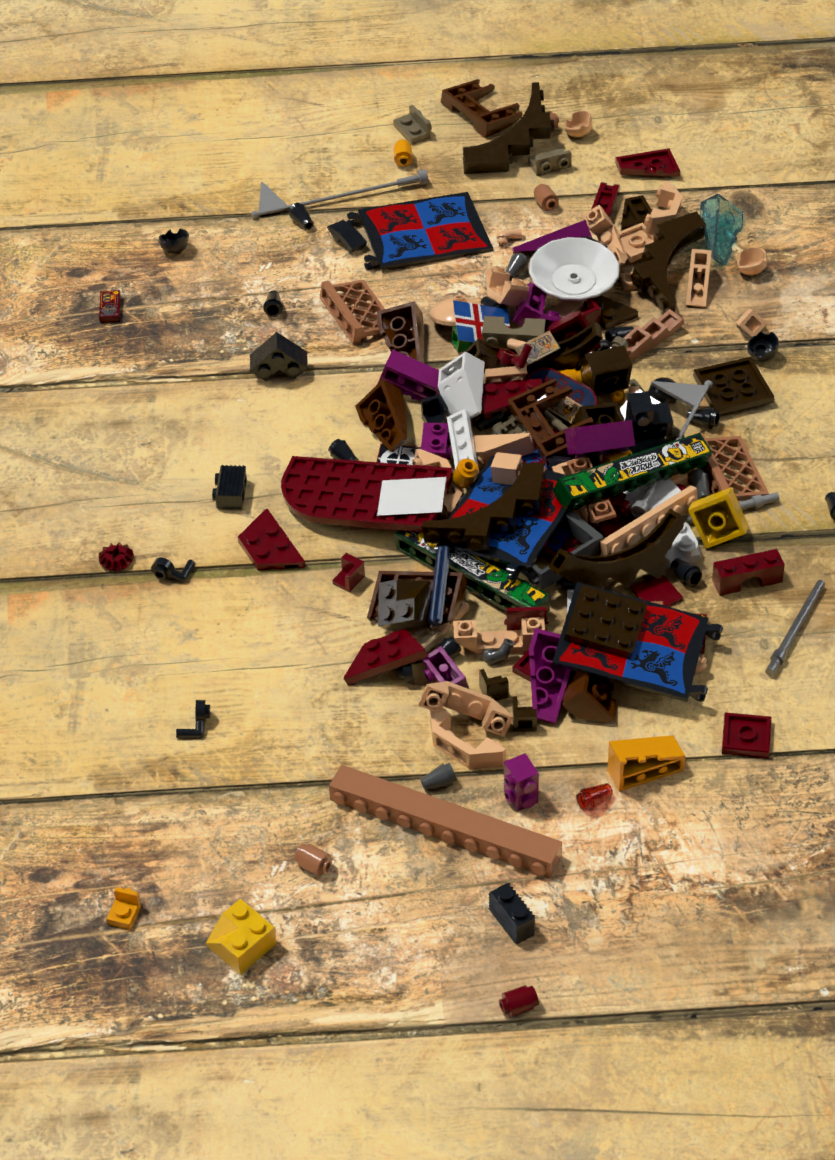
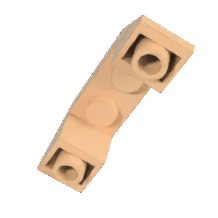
M665 180L663 186L658 187L655 196L659 198L657 206L667 209L663 211L653 208L651 215H646L644 225L647 226L646 234L655 233L657 224L677 217L683 195L669 181Z
M598 205L584 214V218L589 230L597 236L599 242L608 246V249L614 253L620 267L626 262L628 256L616 227L603 208Z
M493 266V269L486 268L488 296L499 304L519 306L530 289L529 286L524 284V280L512 278V281H509L511 274L506 272L504 267Z
M416 449L415 457L412 460V465L452 468L447 459L422 449ZM453 479L443 501L442 512L438 513V517L442 518V520L450 517L464 493L463 488L457 487Z
M544 617L521 618V630L477 632L476 620L453 621L454 641L476 655H483L486 649H492L493 652L499 650L506 638L515 643L510 653H523L530 647L535 628L545 630Z
M448 681L427 684L418 702V706L440 713L442 708L446 707L482 720L484 730L503 737L514 718L510 712L491 697Z
M442 708L440 713L430 710L432 741L435 748L468 769L504 766L506 749L500 743L494 742L487 737L478 747L473 748L470 743L462 741L449 731L451 729V714L446 709Z

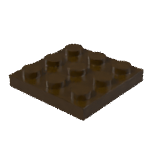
M752 357L693 370V377L698 385H704L707 380L712 381L713 385L707 390L705 398L710 407L718 410L720 415L774 403V395Z
M581 585L564 640L631 659L647 603Z

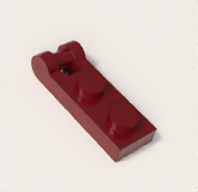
M601 182L591 210L600 205L610 218L617 196H619L620 185L614 184L611 186Z

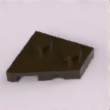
M643 195L625 199L621 231L640 223L644 224L646 215H651L652 209Z
M602 295L592 298L601 308L600 325L604 330L638 317V311L632 307ZM587 301L584 302V308H585L586 310H587Z

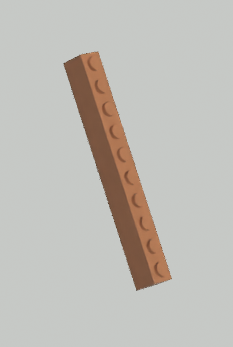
M344 765L340 766L329 784L330 800L336 804L346 805L359 812L377 816L381 820H388L399 824L401 827L419 831L426 836L442 839L446 843L456 844L469 851L487 855L494 860L504 861L517 868L521 867L539 876L543 875L551 878L562 857V841Z

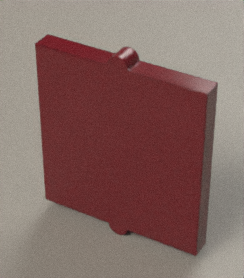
M663 574L660 579L653 576L631 586L632 592L638 599L649 602L663 601L664 606L670 607L683 600V596Z
M507 608V619L504 620V624L507 625V630H521V618L544 617L546 631V624L549 623L547 608Z

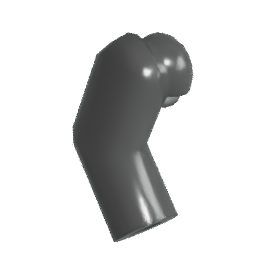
M506 638L499 650L493 652L492 649H486L482 657L486 660L487 664L491 665L505 661L515 643Z

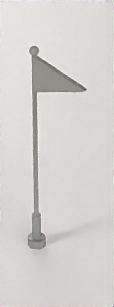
M425 169L418 170L417 175L400 178L395 182L301 202V204L310 205L395 185L399 187L417 182L420 185H426L429 183L428 175ZM261 182L259 212L253 211L251 216L258 218L260 215L287 210L292 205H287L267 185Z
M707 380L704 385L651 381L652 386L693 408L676 440L681 439L707 390L712 387V381ZM658 481L647 487L641 500L634 502L630 512L635 518H639L650 511L648 504L655 493L654 488Z

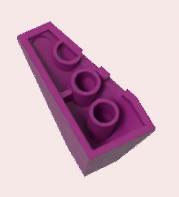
M585 219L513 247L512 251L513 253L536 252L537 249L553 240L567 237L581 238V236L586 237L587 235L592 238Z
M535 628L529 647L532 709H537L538 720L556 724L563 703L565 689L570 681L573 670L552 665L561 634Z

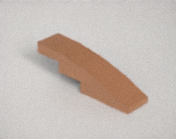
M669 309L658 320L653 317L642 328L637 325L624 337L629 345L626 350L630 360L639 357L671 336L685 324L683 318Z

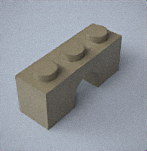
M484 316L482 341L508 348L507 342L510 338L528 342L545 333V319L525 318L522 327L511 329L505 325V317Z

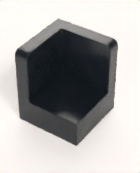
M441 394L421 400V416L424 423H448V407Z

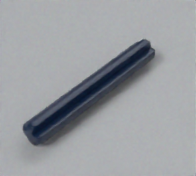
M439 546L437 548L429 621L432 625H440L443 618L450 550L447 546Z

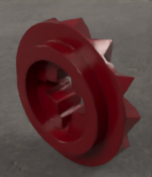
M120 542L117 545L110 543L109 547H103L102 552H99L100 565L110 571H119L127 568L134 558L133 550L129 548L128 544L122 545ZM115 553H119V555H117L116 558L113 560L112 556H114Z

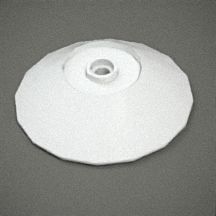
M567 237L550 241L537 249L530 259L529 274L534 284L546 294L562 300L582 301L598 297L613 287L619 278V263L614 253L601 243L586 238Z

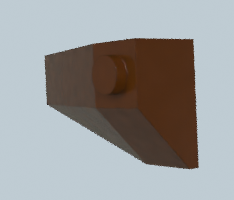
M415 301L377 311L378 328L390 351L392 352L393 349L424 363L423 313Z
M382 380L355 407L360 421L370 428L369 430L376 434L379 440L391 452H394L407 440L406 405L400 388Z
M574 671L565 689L563 705L577 719L611 723L615 720L617 708L616 700L611 697V691L614 690L613 683L609 680Z

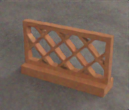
M364 279L332 285L329 281L321 283L320 299L353 345L359 344L362 337L381 334L378 328L377 314L370 311H380L385 308ZM361 287L363 289V292L353 288ZM338 291H342V292H345L346 294L343 295V294H340V293H337V292H338ZM350 294H351V295H355V296H358L359 298L356 299V298H353V297H349V295H350ZM364 298V299H367V300H371L372 302H371V303L365 302V301H362V299ZM345 302L352 303L354 306L346 305ZM358 306H361V307L368 308V309L365 311V310L359 309V308H357V307H358ZM353 313L358 314V315H361V316H363V317H362V318L355 317V316L353 315ZM366 318H371V319H374V320H376V321H375V322H371V321H368V320H365V319H366ZM362 325L370 327V329L363 330Z
M700 433L709 447L714 445L720 448L718 451L710 448L713 454L709 458L708 464L701 468V470H704L709 475V489L712 494L730 487L741 492L735 493L738 501L749 500L752 496L756 495L764 496L769 494L741 436L705 438L704 434ZM728 444H737L738 449H735L729 446ZM724 450L726 452L733 454V456L729 457L723 454L722 452ZM739 457L745 460L746 463L743 464L735 460V458ZM718 458L727 463L726 465L720 464L716 459ZM733 465L739 468L740 470L739 472H737L729 468V466ZM745 471L751 474L753 478L751 479L742 473ZM723 473L731 475L734 478L730 480L724 477ZM737 479L747 483L746 487L736 483ZM753 486L759 489L760 492H755L749 488Z

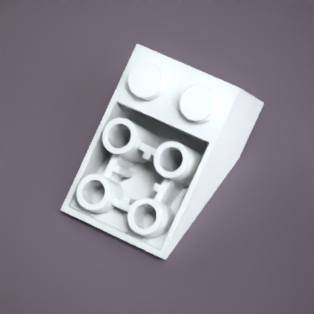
M464 352L439 369L438 388L448 407V416L466 409L471 420L478 416L482 410L485 362L467 352Z

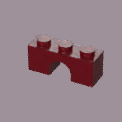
M777 549L716 561L713 564L712 581L719 596L740 592L742 583L751 577H757L761 587L782 583L785 564Z

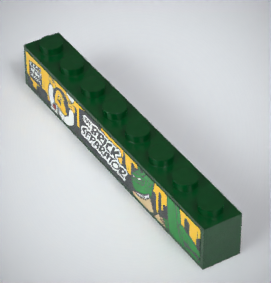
M697 433L561 477L552 491L565 511L571 509L578 510L586 504L598 503L607 497L614 498L622 492H632L640 486H650L658 480H668L674 475H683L695 468L701 469L708 464V460L713 452L702 435Z
M399 530L395 534L396 549L435 571L437 552L434 549L437 544L424 543L423 532ZM449 548L448 572H463L467 580L466 589L507 611V608L546 607L547 612L550 611L549 595L545 591L539 590L527 581L519 578L516 581L507 579L509 573L506 570L480 556Z

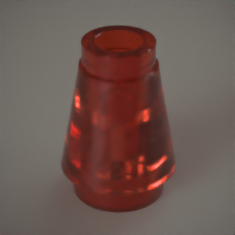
M608 783L582 788L576 795V800L582 810L592 811L611 797L613 790Z

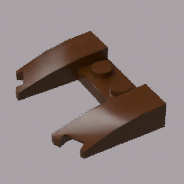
M479 79L442 90L441 103L451 111L458 109L474 121V129L484 137L498 133L522 118V112L516 113L520 107L518 103L493 111L487 110L478 103L477 100L495 89L493 84L480 87Z
M555 378L508 399L509 411L517 423H521L525 431L531 434L537 447V452L546 466L547 458H552V455L569 456L567 453L565 430L554 433L541 412L572 393V388L568 385L562 390L555 387L557 384V379ZM590 417L568 428L593 425V418Z
M379 571L367 619L370 622L374 619L378 621L379 583L396 579L430 581L432 596L434 572ZM448 572L443 618L440 625L447 622L452 624L460 609L467 586V580L463 572ZM431 624V626H428V628L430 631L436 630V626L439 625Z

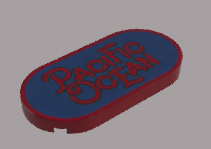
M539 368L527 377V379L542 378V383L555 378L557 379L555 387L562 390L568 385L572 388V393L567 397L582 406L598 405L597 396L590 387L552 368ZM549 411V412H550L551 414H553L557 419H559V420H561V421H564L562 418H560L559 416H557V415H555L554 413H552L551 411Z

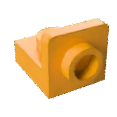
M116 887L114 890L115 901L106 918L107 925L131 930L141 908L139 893L130 888Z

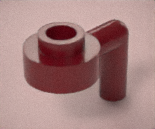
M525 343L520 357L510 350L500 348L497 358L500 359L499 362L503 365L511 366L513 364L518 368H524L532 346Z

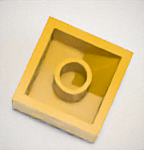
M732 487L694 501L688 509L705 549L744 535L749 527Z
M239 899L221 914L206 942V946L240 975L277 944L275 927L242 899Z

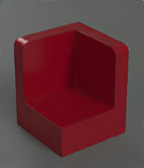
M592 298L587 299V310L582 313L587 317L588 325L593 321L600 324L601 308Z
M345 553L341 557L342 570L332 582L333 585L350 593L365 577L364 561Z

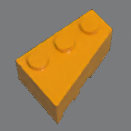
M674 735L609 741L607 771L619 792L684 771L685 754Z

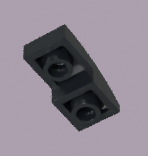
M345 220L327 227L337 243L342 241L349 253L361 249L367 244V241L358 230Z

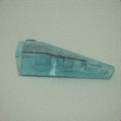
M717 193L701 202L700 216L706 223L704 237L708 250H712L711 258L725 266L732 253L731 247L738 239L736 236L742 230L744 212Z

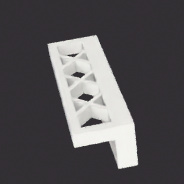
M463 409L447 417L455 469L459 461L466 458L475 461L478 465L470 416L467 410Z

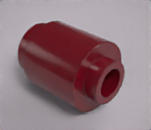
M524 985L502 993L499 1005L502 1013L508 1014L511 1018L534 1010V1007L539 1005V999L533 986L527 987Z

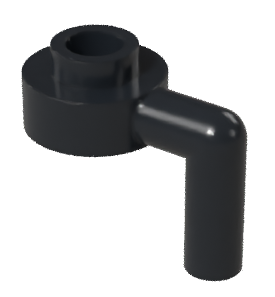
M159 557L155 559L151 570L159 579H169L172 577L180 582H185L196 563L191 559L188 560L180 572L175 569L171 561Z
M420 659L398 667L399 679H404L405 683L414 682L411 664L420 663L423 660Z
M196 700L195 729H176V738H202L204 736L206 718H210V704H206V700Z

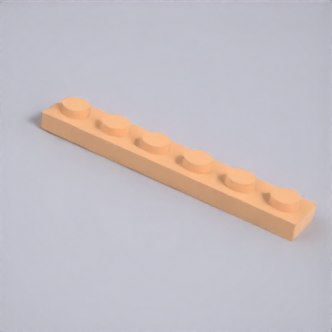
M690 485L601 540V556L622 551L636 544L661 522L669 509L682 516L689 513L688 509L691 503L698 500L697 488Z

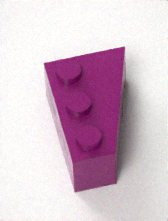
M392 349L378 383L384 380L400 388L402 395L411 396V399L418 401L440 394L438 388V369Z
M632 420L564 429L568 455L574 454L575 458L588 456L587 453L595 452V455L608 454L609 449H616V452L629 451L630 446H635Z

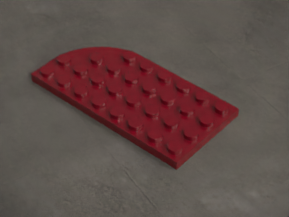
M292 456L282 476L281 489L288 508L298 517L309 522L423 532V521L436 520L438 513L377 516L382 481L446 477L445 499L453 479L454 470L447 467Z

